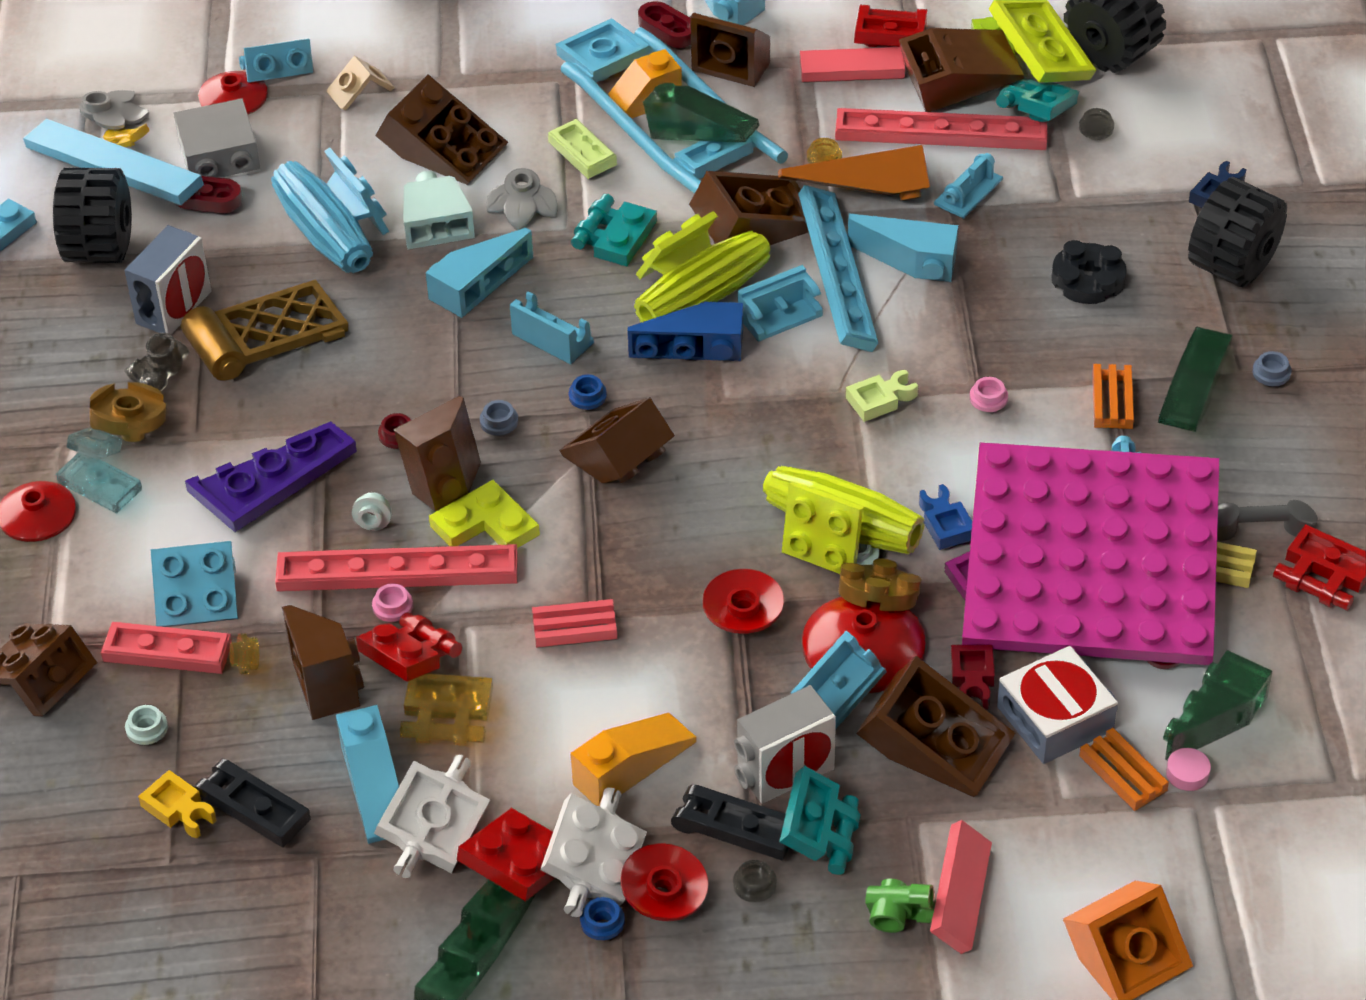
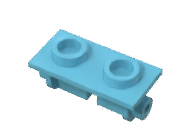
M310 39L244 48V56L239 57V64L242 70L246 69L247 82L313 73Z
M989 153L978 154L974 159V163L953 183L945 187L944 192L934 201V205L964 219L1003 180V176L994 173V157Z

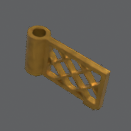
M315 279L215 312L209 307H196L184 316L181 321V329L213 377L220 381H226L236 378L247 364L320 340L326 343L344 337L345 332L348 331V322ZM311 294L317 299L315 304L297 301L298 298ZM270 307L283 309L281 315L264 312L265 309ZM291 311L309 314L305 321L289 317ZM316 316L333 321L326 325L313 323ZM240 317L249 319L247 326L233 324L230 320ZM258 322L275 325L272 332L255 328ZM283 327L300 331L292 336L280 334ZM249 338L266 342L264 345L249 349L246 345Z

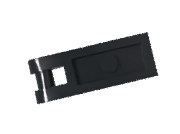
M224 758L212 767L213 773L207 779L201 778L193 786L199 791L201 802L214 805L282 848L311 820L310 810Z
M693 784L688 786L682 798L683 806L678 807L671 818V825L676 830L686 834L697 832L783 861L789 849L788 846L779 842L785 813L700 785ZM705 809L709 810L707 814L699 812Z

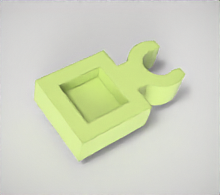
M907 370L895 372L891 379L884 381L879 374L847 386L846 399L861 419L866 422L897 410L898 400L911 401L918 396V384L912 383L905 386L908 384Z

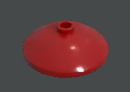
M838 597L820 606L810 616L803 630L802 649L805 660L810 669H812L845 631L849 632L865 651L870 649L875 654L881 666L887 671L868 692L875 693L885 691L895 674L915 656L923 660L925 653L924 630L918 618L909 609L903 611L879 610L880 603L867 600L865 608L852 604L842 597Z

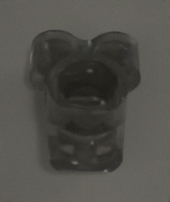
M157 333L146 343L147 355L141 360L136 358L124 371L133 382L147 384L162 391L168 385L167 379L181 370L182 362L190 352L183 343L172 335Z

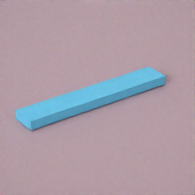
M47 118L23 138L26 148L79 168H121L125 174L128 186L178 205H182L204 185L201 175Z
M804 185L798 195L839 342L842 345L873 352L878 345V339L836 195L833 192Z

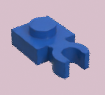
M944 484L938 486L939 498L936 499L930 498L925 490H920L919 506L924 511V524L938 549L941 550L971 541L972 520L961 501L950 504V492Z

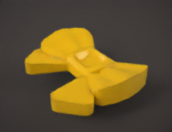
M147 123L136 129H108L103 138L123 147H132L135 145L134 142L144 137L150 129Z

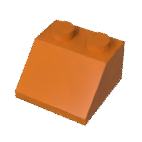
M1135 880L1063 918L1078 959L1112 1000H1133L1193 967L1162 885Z

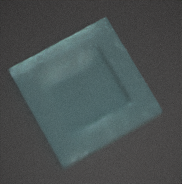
M89 427L68 435L66 448L100 460L119 453L122 439Z

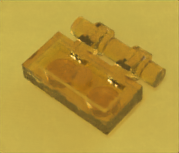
M425 674L408 681L404 700L405 716H418L417 722L401 721L400 738H414L416 743L430 744L431 740L453 741V744L457 746H467L468 742L484 743L485 726H472L470 722L471 720L488 721L493 693L492 678ZM434 717L455 719V723H433Z

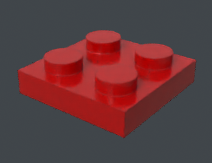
M511 807L458 846L456 860L522 900L527 901L555 879V877L540 870L553 831Z

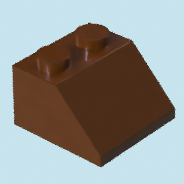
M692 13L690 16L692 71L755 87L770 64V36L755 28Z
M459 395L394 429L411 492L414 496L436 512L469 493L481 460L463 397Z
M651 397L612 409L559 451L564 458L602 484L614 480L623 483L639 472L637 466L644 460L650 462L666 451L664 444L675 435Z
M292 605L283 606L282 611L291 660L312 720L360 707L358 690L364 688V682L358 664L354 665V663L360 662L355 639H346L341 623Z

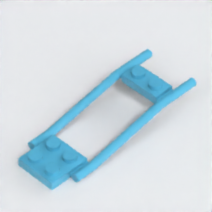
M611 18L556 43L557 56L565 61L561 66V72L578 84L661 169L694 194L701 182L699 179L704 177L706 171H716L731 163H735L739 159L753 153L754 147H757L779 164L787 160L788 153L747 124L663 41L646 29L640 27L633 34ZM666 49L682 68V80L730 126L675 153L674 159H671L597 84V82L604 81L610 76L627 69L635 59Z

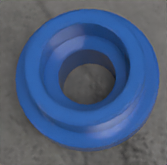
M581 375L577 377L568 392L571 404L584 410L595 409L601 406L607 398L606 387L594 375Z
M595 898L583 909V913L580 916L581 928L592 939H612L624 927V912L610 898ZM607 920L608 922L598 923L597 921Z

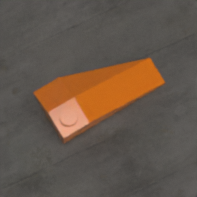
M923 145L778 170V176L781 179L883 195L899 194L900 201L922 197L921 190L930 188Z

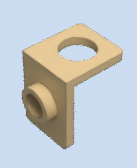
M354 55L328 87L327 93L342 110H347L370 80L389 91H392L395 87L379 69Z

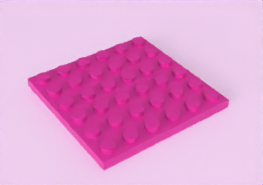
M980 442L962 645L990 644L993 645V649L1051 654L1071 646L1079 656L1212 666L1214 657L1220 458Z

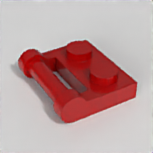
M860 4L854 33V43L864 44L868 47L880 45L900 47L899 39L926 30L928 9H917V12L870 9V5Z

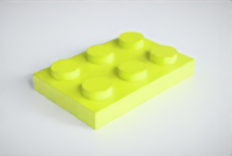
M994 0L990 5L989 11L997 21L998 26L1004 31L1013 44L1015 51L1021 56L1030 69L1031 74L1039 83L1082 81L1092 78L1096 72L1095 67L1048 0Z

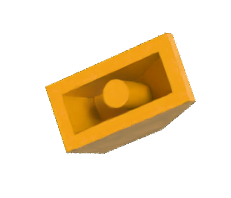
M666 49L653 52L635 59L608 95L631 118L660 109L682 100V68Z

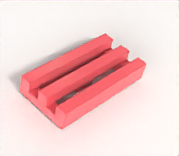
M613 599L532 607L536 647L617 639Z

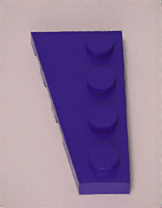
M330 421L286 439V445L270 450L264 448L252 453L253 459L236 466H233L231 462L215 468L216 474L200 480L198 475L185 480L186 490L231 530L237 532L356 453V441Z

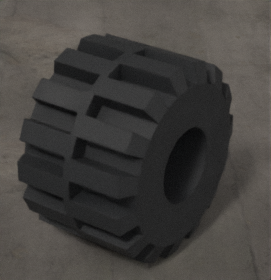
M1068 0L1065 5L1067 11L1064 13V22L1068 25L1067 29L1091 63L1096 64L1097 68L1104 72H1107L1109 69L1112 73L1125 70L1156 47L1164 37L1162 31L1166 29V20L1161 15L1165 11L1163 5L1158 3L1157 0Z
M64 168L59 173L53 198V228L60 257H62L64 262L122 263L129 247L132 226L131 197L123 170L121 168Z
M1229 177L1213 191L1196 219L1188 246L1189 261L1193 265L1238 287H1246L1265 269L1280 243L1287 219V203L1283 199L1235 177Z

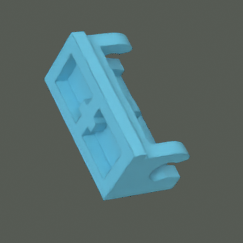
M803 265L738 290V303H743V324L759 342L823 316V308L814 297L821 295L820 289L808 275Z
M529 291L526 293L527 303L525 307L517 299L510 304L512 334L569 364H572L594 343L588 321L581 318L579 320V329L538 308L537 296Z
M845 631L793 689L791 694L811 685L836 716V730L887 671L881 666L879 660L870 649L865 651L859 645L856 638Z

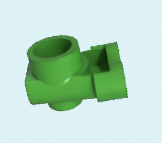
M889 878L882 880L881 886H868L865 903L870 912L869 922L871 926L883 932L896 933L904 929L906 919L916 920L920 923H932L936 899L933 885L911 884V886H907L900 880Z

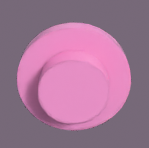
M983 377L977 380L971 388L970 402L978 410L995 412L1006 406L1008 391L1001 380L994 377Z
M399 584L384 585L378 589L373 598V612L383 621H399L404 613H411L413 609L412 596Z

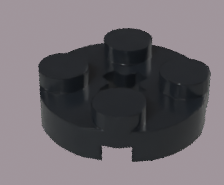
M1071 240L1064 244L1063 250L1053 260L1052 283L1055 288L1058 285L1063 289V296L1074 302L1083 304L1105 302V296L1111 295L1114 292L1115 296H1117L1124 288L1126 264L1122 259L1121 250L1116 246H1104L1096 243H1082L1078 240ZM1084 271H1091L1093 273L1092 275H1085Z

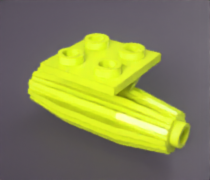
M714 211L702 218L699 214L692 216L681 225L682 230L674 235L671 231L662 234L653 242L655 248L642 257L644 263L636 273L639 279L644 278L655 270L663 274L660 279L635 300L634 308L636 309V315L640 319L639 321H648L703 302H718L735 292L769 261L770 244L762 234L748 231L711 245L708 229L718 217Z
M778 466L776 471H770L767 474L763 483V492L767 495L766 500L768 503L786 513L782 553L838 574L841 572L842 564H857L859 543L871 545L872 548L910 554L918 547L919 541L922 538L925 527L923 516L880 492L830 474Z

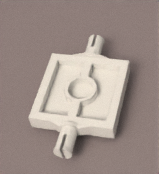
M456 755L447 773L431 770L416 761H413L374 832L375 835L399 846L403 850L393 869L397 875L400 874L407 862L408 864L402 877L409 878L419 859L426 860L449 873H452L458 862L456 860L458 846L471 838L490 799L472 791L462 781L468 768L471 766V762L467 757L458 770L457 768L461 763L463 755Z
M614 788L604 789L600 806H596L572 793L564 800L540 869L559 879L571 890L564 911L566 914L572 911V917H580L582 915L587 898L607 897L614 900L619 906L625 901L620 882L622 868L628 857L642 847L647 831L621 819L615 814L622 795L618 790L614 793Z

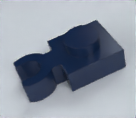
M1224 161L1219 166L1218 176L1208 172L1190 191L1189 203L1202 208L1213 191L1224 180L1226 181L1229 177H1235L1245 182L1247 169L1242 168L1236 174L1229 173L1230 162Z

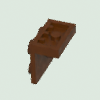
M25 623L10 633V640L0 649V684L11 685L32 715L43 717L98 662L72 625Z

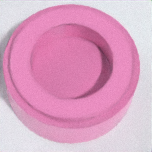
M1193 748L1178 749L1168 758L1166 776L1169 782L1178 789L1185 791L1198 790L1208 782L1211 768L1210 761L1199 750Z

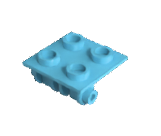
M231 541L150 549L156 626L170 627L238 619L234 577L236 566L232 554Z

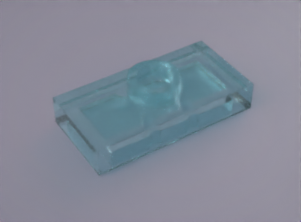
M83 450L79 451L56 473L59 484L116 514L142 490L139 479Z

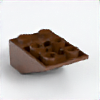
M930 28L899 39L906 70L925 112H933L1025 79L1003 30Z
M429 74L387 114L375 135L402 159L441 175L455 177L456 181L466 185L508 143L506 139Z

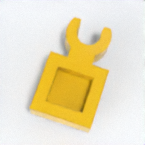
M170 770L138 796L140 806L170 828L180 820L183 822L185 832L193 838L201 836L199 825L195 822L197 819L203 818L212 824L217 821L213 807L206 802H201L199 791Z

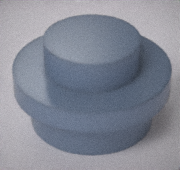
M1269 351L1261 354L1254 362L1252 372L1258 382L1267 386H1280L1289 381L1292 369L1285 355Z
M491 401L485 405L480 414L481 428L491 435L500 436L508 434L518 425V414L507 401Z

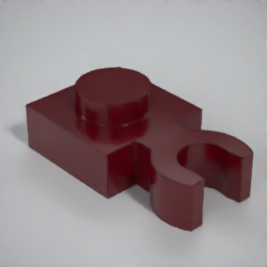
M951 645L952 684L960 687L959 689L969 697L981 699L982 707L988 710L990 706L989 687H994L995 677L993 645Z

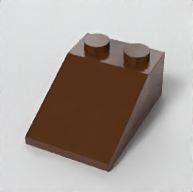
M706 171L689 203L694 213L699 214L701 218L712 211L717 214L718 217L708 229L714 244L748 231L762 234L770 245L809 232L798 195L801 188L796 181L781 179L776 175Z
M915 656L895 674L856 734L889 760L975 797L1016 733L923 660Z

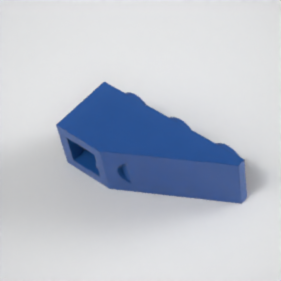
M703 302L629 326L627 330L629 358L741 361L743 303Z

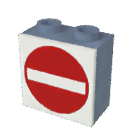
M167 225L124 270L136 324L168 337L181 325L184 316L190 310L196 308L211 292L202 238Z
M1068 646L1001 677L997 707L1040 761L1046 764L1086 743L1092 742L1099 735L1101 737L1106 735V731L1115 726L1118 702L1113 693L1106 689L1095 676L1090 666L1079 657L1071 646Z

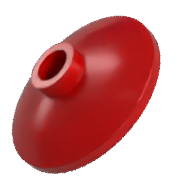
M228 71L208 79L201 86L198 96L201 107L243 99L247 115H249L265 103L268 92L263 80L248 83L246 71Z
M35 481L20 485L10 491L0 502V528L9 537L24 542H38L57 536L72 523L75 517L76 503L74 496L66 487L55 482Z
M734 569L719 574L709 582L703 593V609L707 618L717 627L732 633L748 634L764 630L776 622L784 608V595L780 585L771 576L753 569Z
M656 843L639 848L628 857L621 872V889L627 902L640 914L658 921H677L692 915L702 906L708 891V877L702 863L691 852L672 844ZM663 887L666 888L669 892H662L656 888Z

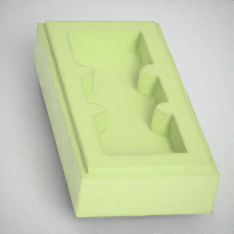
M578 119L548 132V142L587 179L617 165V156Z

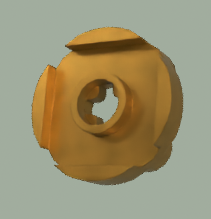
M128 382V389L115 390V383L103 386L90 396V426L95 430L121 435L122 439L128 442L141 441L144 439L145 433L158 429L166 421L164 395L157 388L138 382Z
M878 558L873 561V565L842 564L838 591L842 598L857 606L866 608L868 600L880 603L879 610L903 611L911 609L916 605L922 579L917 575L897 570V563L895 561Z

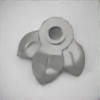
M117 90L109 93L102 91L89 92L83 96L79 106L82 116L107 129H122L125 127V124L139 123L148 117L149 110L133 104L135 91Z
M519 168L511 171L506 176L504 184L492 189L487 196L486 208L487 213L504 212L509 223L516 230H520L530 222L535 213L555 218L558 204L554 192L540 184L539 177L534 171ZM527 182L525 185H518L517 183Z

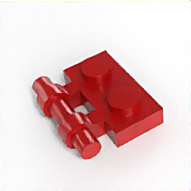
M1305 524L1288 547L1285 560L1295 564V566L1291 568L1278 563L1273 573L1274 578L1286 583V588L1297 593L1302 590L1318 597L1319 603L1331 608L1335 605L1348 611L1354 596L1341 590L1343 587L1359 593L1365 585L1366 551ZM1310 572H1313L1328 579V582L1324 583L1308 575Z
M409 612L404 613L399 619V624L403 628L398 629L390 623L381 624L374 627L371 631L356 636L358 652L406 682L439 669L440 657L449 655L452 658H456L462 652L461 643L455 640V636L451 632L443 628L436 629L426 617L419 614L413 615Z

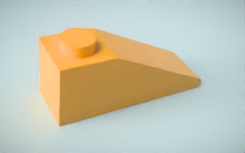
M669 712L603 730L570 753L573 785L594 805L600 806L604 789L614 788V793L618 790L622 795L696 743L697 738Z

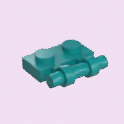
M1025 78L1003 88L996 98V103L1000 108H1012L1018 105V110L1028 113L1029 118L1039 122H1047L1076 105L1080 91L1054 82L1042 84L1031 78Z
M603 194L599 200H595L589 207L588 217L585 220H581L574 229L571 245L578 250L583 249L586 244L594 246V257L627 267L657 223V211L625 201L619 210L611 208L615 202L614 198L609 194ZM600 224L607 225L605 230L598 229L597 227Z
M803 766L795 773L779 842L814 861H817L827 853L829 858L828 871L832 874L841 875L845 872L846 863L850 862L853 856L854 845L851 839L853 832L859 827L861 814L858 811L859 799L852 795H846L840 801L837 799L840 788L839 784ZM832 821L836 827L835 832L831 830Z

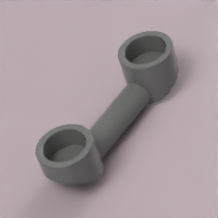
M1290 500L1287 505L1238 507V505L1229 502L1221 503L1218 505L1217 540L1224 541L1233 538L1237 532L1238 523L1284 521L1286 531L1293 536H1297L1305 524L1316 529L1318 518L1315 511L1308 504L1300 500Z

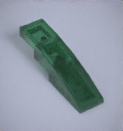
M1196 326L1170 384L1159 414L1158 423L1196 432L1210 405L1213 389L1221 375L1223 361L1230 350L1233 335Z
M488 879L462 908L460 924L438 947L437 962L415 985L414 1000H467L505 947L536 894L527 901H524Z

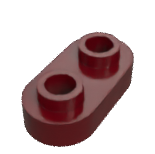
M659 1L647 2L640 6L638 9L639 27L646 29L658 39L674 48L681 49L691 45L690 17Z
M201 176L204 185L182 205L175 204L180 208L227 214L236 210L242 204L241 188L236 181L231 179Z

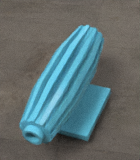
M330 147L324 152L335 172L327 183L297 161H287V163L279 165V168L273 172L274 175L271 177V182L289 218L317 251L346 273H356L364 270L370 263L373 252L357 220L369 218L382 235L389 232L382 219L387 214L375 198L371 199L375 192L363 176L360 178L355 177L354 175L357 171L345 155L339 158Z

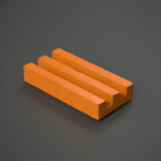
M1093 364L1094 428L1133 429L1132 365H1124L1123 370H1117L1116 364H1109L1108 369H1101V364ZM1102 380H1108L1110 419L1103 418ZM1117 381H1123L1124 419H1118Z
M1113 727L1106 731L1104 738L1100 735L1094 738L1091 746L1086 743L1080 747L1079 756L1134 811L1168 791L1169 782ZM1102 753L1117 768V772L1098 754ZM1129 780L1143 794L1139 795L1126 781Z

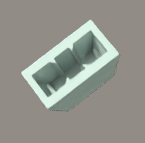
M423 171L417 175L415 182H409L404 185L403 220L407 250L475 238L472 208L455 177L445 176L437 178L434 172Z

